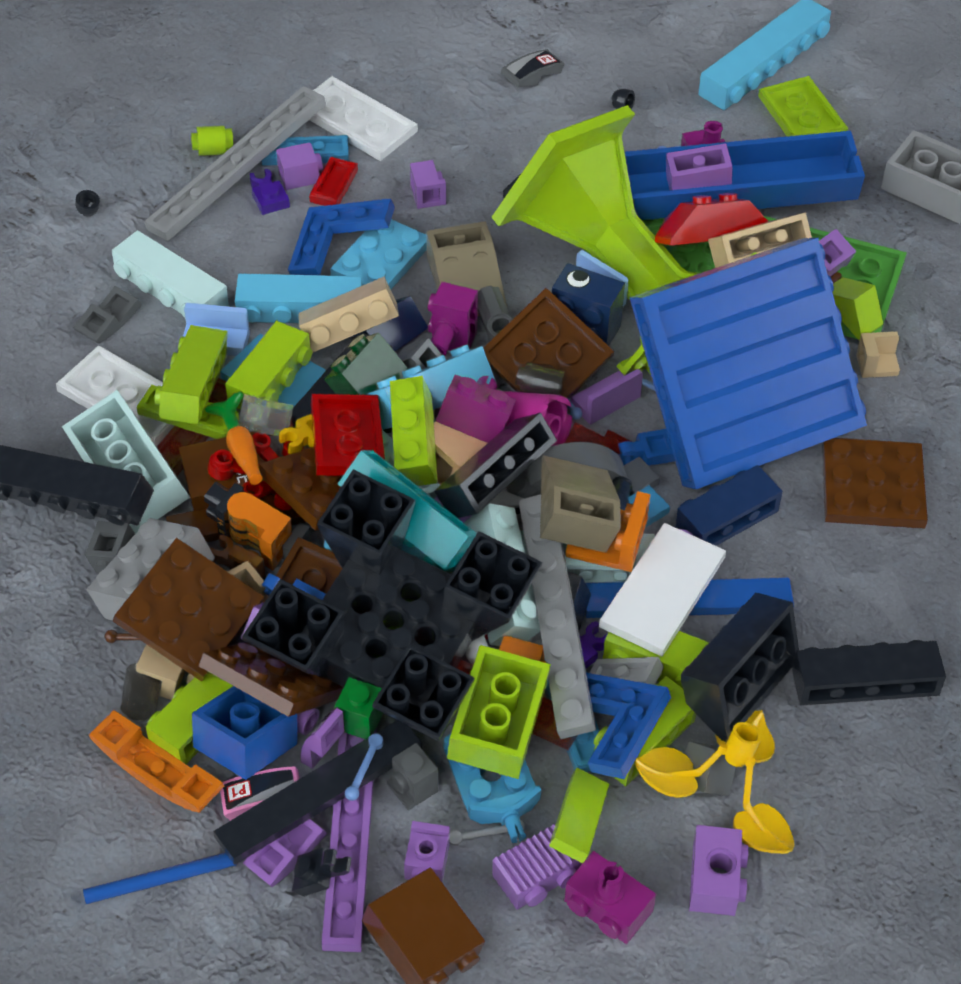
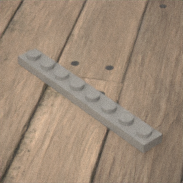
M303 86L146 219L144 223L147 231L168 242L326 105L325 97Z
M541 494L518 500L527 554L543 562L532 584L545 662L551 664L548 680L557 733L560 739L596 731L563 544L540 538Z

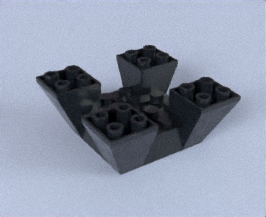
M353 469L317 523L318 529L342 567L341 572L325 597L321 600L280 579L243 634L242 640L305 673L328 678L343 687L350 677L382 688L372 704L373 708L439 741L475 680V677L457 669V665L473 640L510 621L542 567L543 562L478 531L451 575L401 550L415 506V499ZM406 599H414V601L409 602ZM358 611H366L363 614L356 613ZM391 626L398 627L395 630L388 629ZM427 642L429 645L422 646L418 643ZM377 654V655H380V656H382V657L371 658V657H369V656H370V655Z

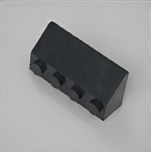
M755 592L740 607L734 617L721 628L713 640L702 649V652L693 662L683 670L681 685L683 686L686 704L721 741L727 742L734 725L739 722H746L793 667L796 650H799L793 602Z

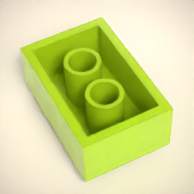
M480 645L470 674L475 677V680L460 705L449 739L447 759L519 779L546 689L551 664Z

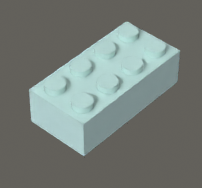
M118 390L62 426L84 462L142 473L154 489L139 525L129 524L135 534L139 531L140 526L147 522L149 518L158 520L190 498Z

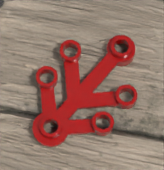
M257 432L252 435L256 453L265 462L279 457L270 447L271 439L267 434ZM286 441L284 443L283 456L289 455L288 445L293 441ZM218 450L209 458L207 471L216 480H228L234 473L246 475L234 459L232 453L227 450ZM249 481L243 484L244 492L249 493L248 491H253L255 494L252 495L258 499L274 492L265 481L256 485L251 484ZM276 493L275 506L281 510L292 509Z

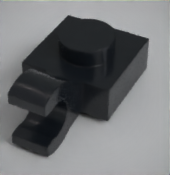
M324 847L297 856L292 891L304 897L329 889L331 877L346 875L350 872L352 858L349 856L336 858L337 850Z

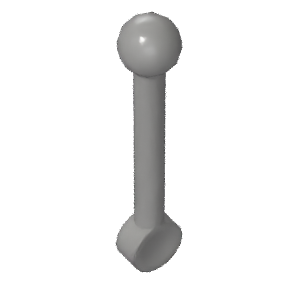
M520 820L521 825H522L523 830H524V829H525V824H524V822H523L522 820ZM506 825L463 833L459 830H451L450 844L457 846L462 840L505 833L508 830Z

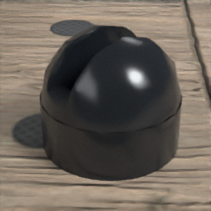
M619 88L614 91L611 97L613 107L619 109L628 105L632 109L635 101L634 91L625 88Z
M91 190L79 192L76 195L75 201L77 211L87 217L96 214L100 205L98 194Z

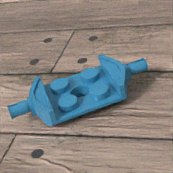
M451 733L444 738L443 749L446 757ZM447 759L469 818L480 824L501 823L502 826L506 825L512 843H517V838L519 842L523 841L527 836L521 825L520 816L531 811L541 797L540 786H535L525 759L519 779L500 774L501 778L497 781H487L481 776L487 770Z

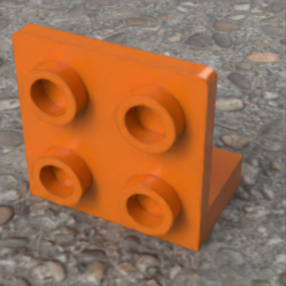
M637 491L634 503H627L625 510L620 509L621 528L606 553L567 544L565 556L632 572L648 520L651 494Z

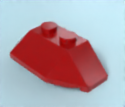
M736 193L719 194V199L711 200V196H693V202L680 203L664 219L655 235V243L672 246L708 242L710 238L769 221L750 200L737 199Z

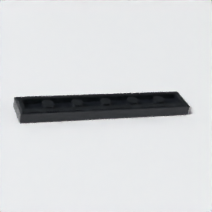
M396 720L375 733L383 737V747L376 750L358 789L391 770L392 758L415 743L422 749V742L408 725ZM369 737L214 830V838L233 864L236 865L345 798V790L347 787L352 786L369 749Z

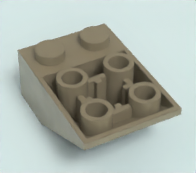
M486 221L426 231L427 259L437 290L441 282L478 291L483 287L491 285L499 287L507 307L494 244Z
M543 455L541 467L540 538L606 553L621 528L620 499L608 470Z

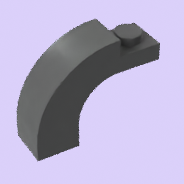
M570 442L548 448L506 488L509 493L524 499L540 495L543 455L608 470L611 480L618 476L628 477L620 455L613 450L595 443Z

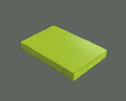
M810 76L759 89L758 97L786 136L848 131L846 124Z

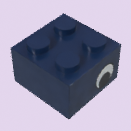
M567 263L552 286V294L608 346L611 344L621 327L625 282Z

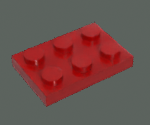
M312 394L311 413L316 475L343 476L361 450H373L385 460L378 395Z

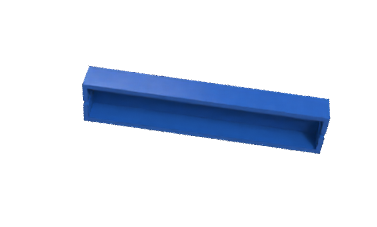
M851 131L624 152L634 209L641 220L666 218L680 203L693 202V196H711V200L719 199V194L736 193L737 199L750 200L757 209L859 199L865 179L860 158L856 156L857 148ZM727 144L732 163V184L677 190L669 189L666 176V153Z

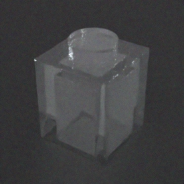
M244 394L239 424L254 432L279 436V432L290 425L293 405L271 398Z

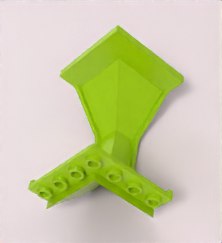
M627 105L549 133L491 218L498 226L515 220L523 221L588 251L593 257L628 278L627 297L630 300L629 297L699 273L683 269L662 244L655 243V235L635 212L622 141L624 129L635 116V113ZM641 337V346L634 355L619 362L616 366L623 375L637 369L640 371L646 369L651 375Z

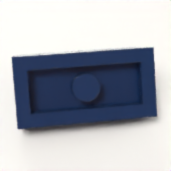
M411 296L396 299L398 317L367 329L363 333L370 336L379 332L395 352L425 331L428 325Z

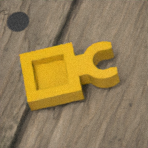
M312 414L297 419L295 428L288 427L279 432L280 444L286 441H293L288 445V454L301 451L303 446L307 444L310 448L314 447Z

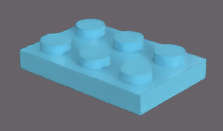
M392 219L389 228L366 230L330 268L331 276H362V286L385 276L390 289H392L427 250L426 234Z

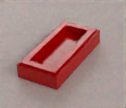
M330 157L309 194L310 202L323 206L340 204L358 172V163Z

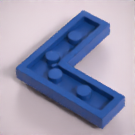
M391 198L309 207L288 267L289 274L320 275L333 234L389 228L395 209Z
M586 672L593 712L615 716L588 761L592 773L625 779L671 699L668 687Z

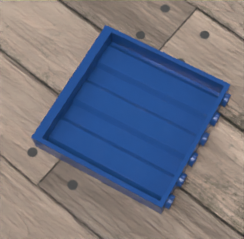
M802 238L629 297L683 487L699 489L734 476L740 471H747L756 465L766 464L867 426L865 419L866 408L860 399L857 388L858 377L852 368L849 358L850 346L843 335L841 312L835 304L832 293L834 289L833 281L827 274L824 262L825 251L818 238Z

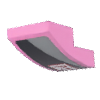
M295 766L258 771L247 780L238 776L223 781L224 787L220 790L224 816L231 821L299 780L298 769Z

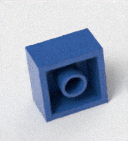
M233 686L192 713L193 748L247 780L297 745V714L288 717Z

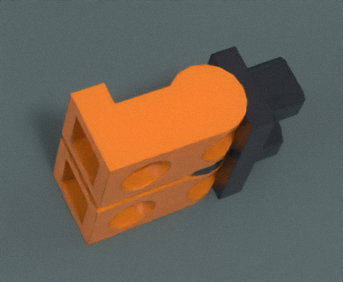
M214 482L205 494L204 501L209 504L206 510L207 517L217 522L218 534L228 537L231 535L236 543L250 545L261 552L265 566L273 571L283 558L282 545L292 534L291 518L252 494L244 492V487L236 482L230 490L220 483Z

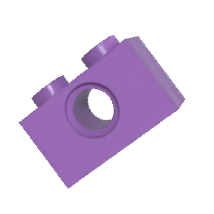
M704 825L696 826L693 841L689 911L735 916L738 902H745L747 879L740 878V869L747 867L748 845L742 844V830ZM712 868H722L727 873L720 874L713 871Z

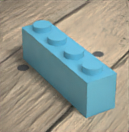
M238 274L235 307L246 308L248 322L275 323L276 320L282 323H299L300 312L362 286V276Z
M467 344L450 351L452 357L446 359L444 355H440L426 361L428 367L425 369H421L420 365L402 371L404 377L402 379L423 376L432 394L433 410L442 406L455 374L461 377L472 378L476 382L482 376H489L486 381L487 384L490 383L491 378H494L482 346L469 349ZM395 376L377 382L378 389L367 393V395H378L382 430L392 427L390 381L397 380Z

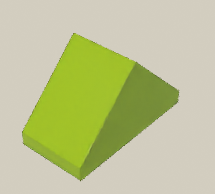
M844 277L833 283L834 289L832 293L835 304L841 312L842 322L858 340H860L861 333H873L883 325L875 285Z

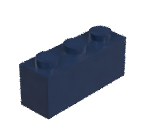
M756 465L747 471L738 472L732 479L721 485L712 486L703 495L683 502L677 511L675 528L687 530L693 536L717 546L779 512L783 491Z

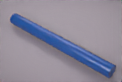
M221 853L83 889L86 904L236 865L233 864L226 853Z

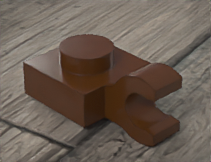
M224 535L219 537V544L225 550L217 551L210 547L215 557L212 562L225 565L231 570L249 561L263 580L266 579L264 558L256 551L246 550L236 544L234 545L232 539Z

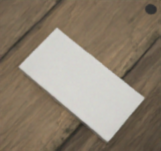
M333 76L313 90L325 97L326 105L309 121L335 136L348 135L349 144L379 161H382L418 132L417 123Z
M99 345L56 383L58 392L87 409L118 390L156 446L176 428V426L138 415L137 405L151 385L162 386L163 382Z
M664 523L601 617L599 627L663 657L725 559L726 550Z

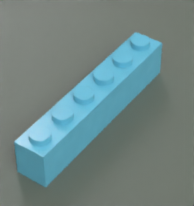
M813 0L798 1L703 71L700 76L698 95L722 110H726L732 104L738 103L744 95L751 90H755L761 82L768 77H772L785 64L791 63L797 55L808 50L818 39L824 38L830 30L831 11Z

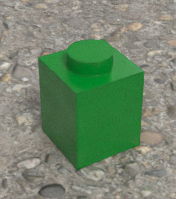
M350 677L348 678L334 706L335 709L338 708L343 711L345 733L362 739H367L374 734L383 712L373 708L372 704L382 688Z

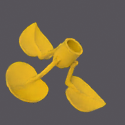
M763 710L754 711L746 722L735 724L727 742L721 741L715 734L716 741L719 744L718 750L697 769H693V763L687 755L670 747L654 748L643 756L636 758L635 766L645 782L656 791L676 798L694 794L698 789L695 777L701 776L722 755H725L726 761L732 766L742 767L746 765L743 808L745 811L736 813L733 819V829L742 830V842L755 850L781 854L793 851L794 838L784 817L768 804L759 803L754 807L750 804L753 767L755 763L771 759L775 751V743L766 725Z

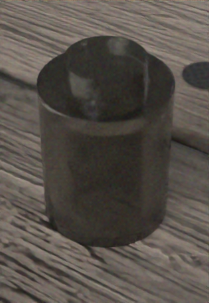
M527 361L525 367L519 366L515 385L520 386V392L560 395L565 370Z
M134 663L126 668L120 709L128 718L135 721H144L157 712L161 680L138 673L136 671L137 663Z

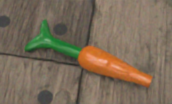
M237 392L224 402H215L207 405L205 412L223 418L228 429L226 435L228 449L246 473L249 482L256 485L262 481V475L258 466V457L253 437L247 428L240 426L235 414L239 404L244 399L243 393Z

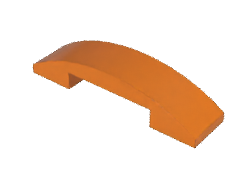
M115 710L89 734L90 739L127 773L160 796L185 809L200 813L224 787L223 782L195 764L192 768L144 737L141 727Z

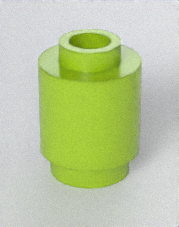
M224 125L196 127V133H191L192 150H198V156L223 155L233 146L232 128H225Z

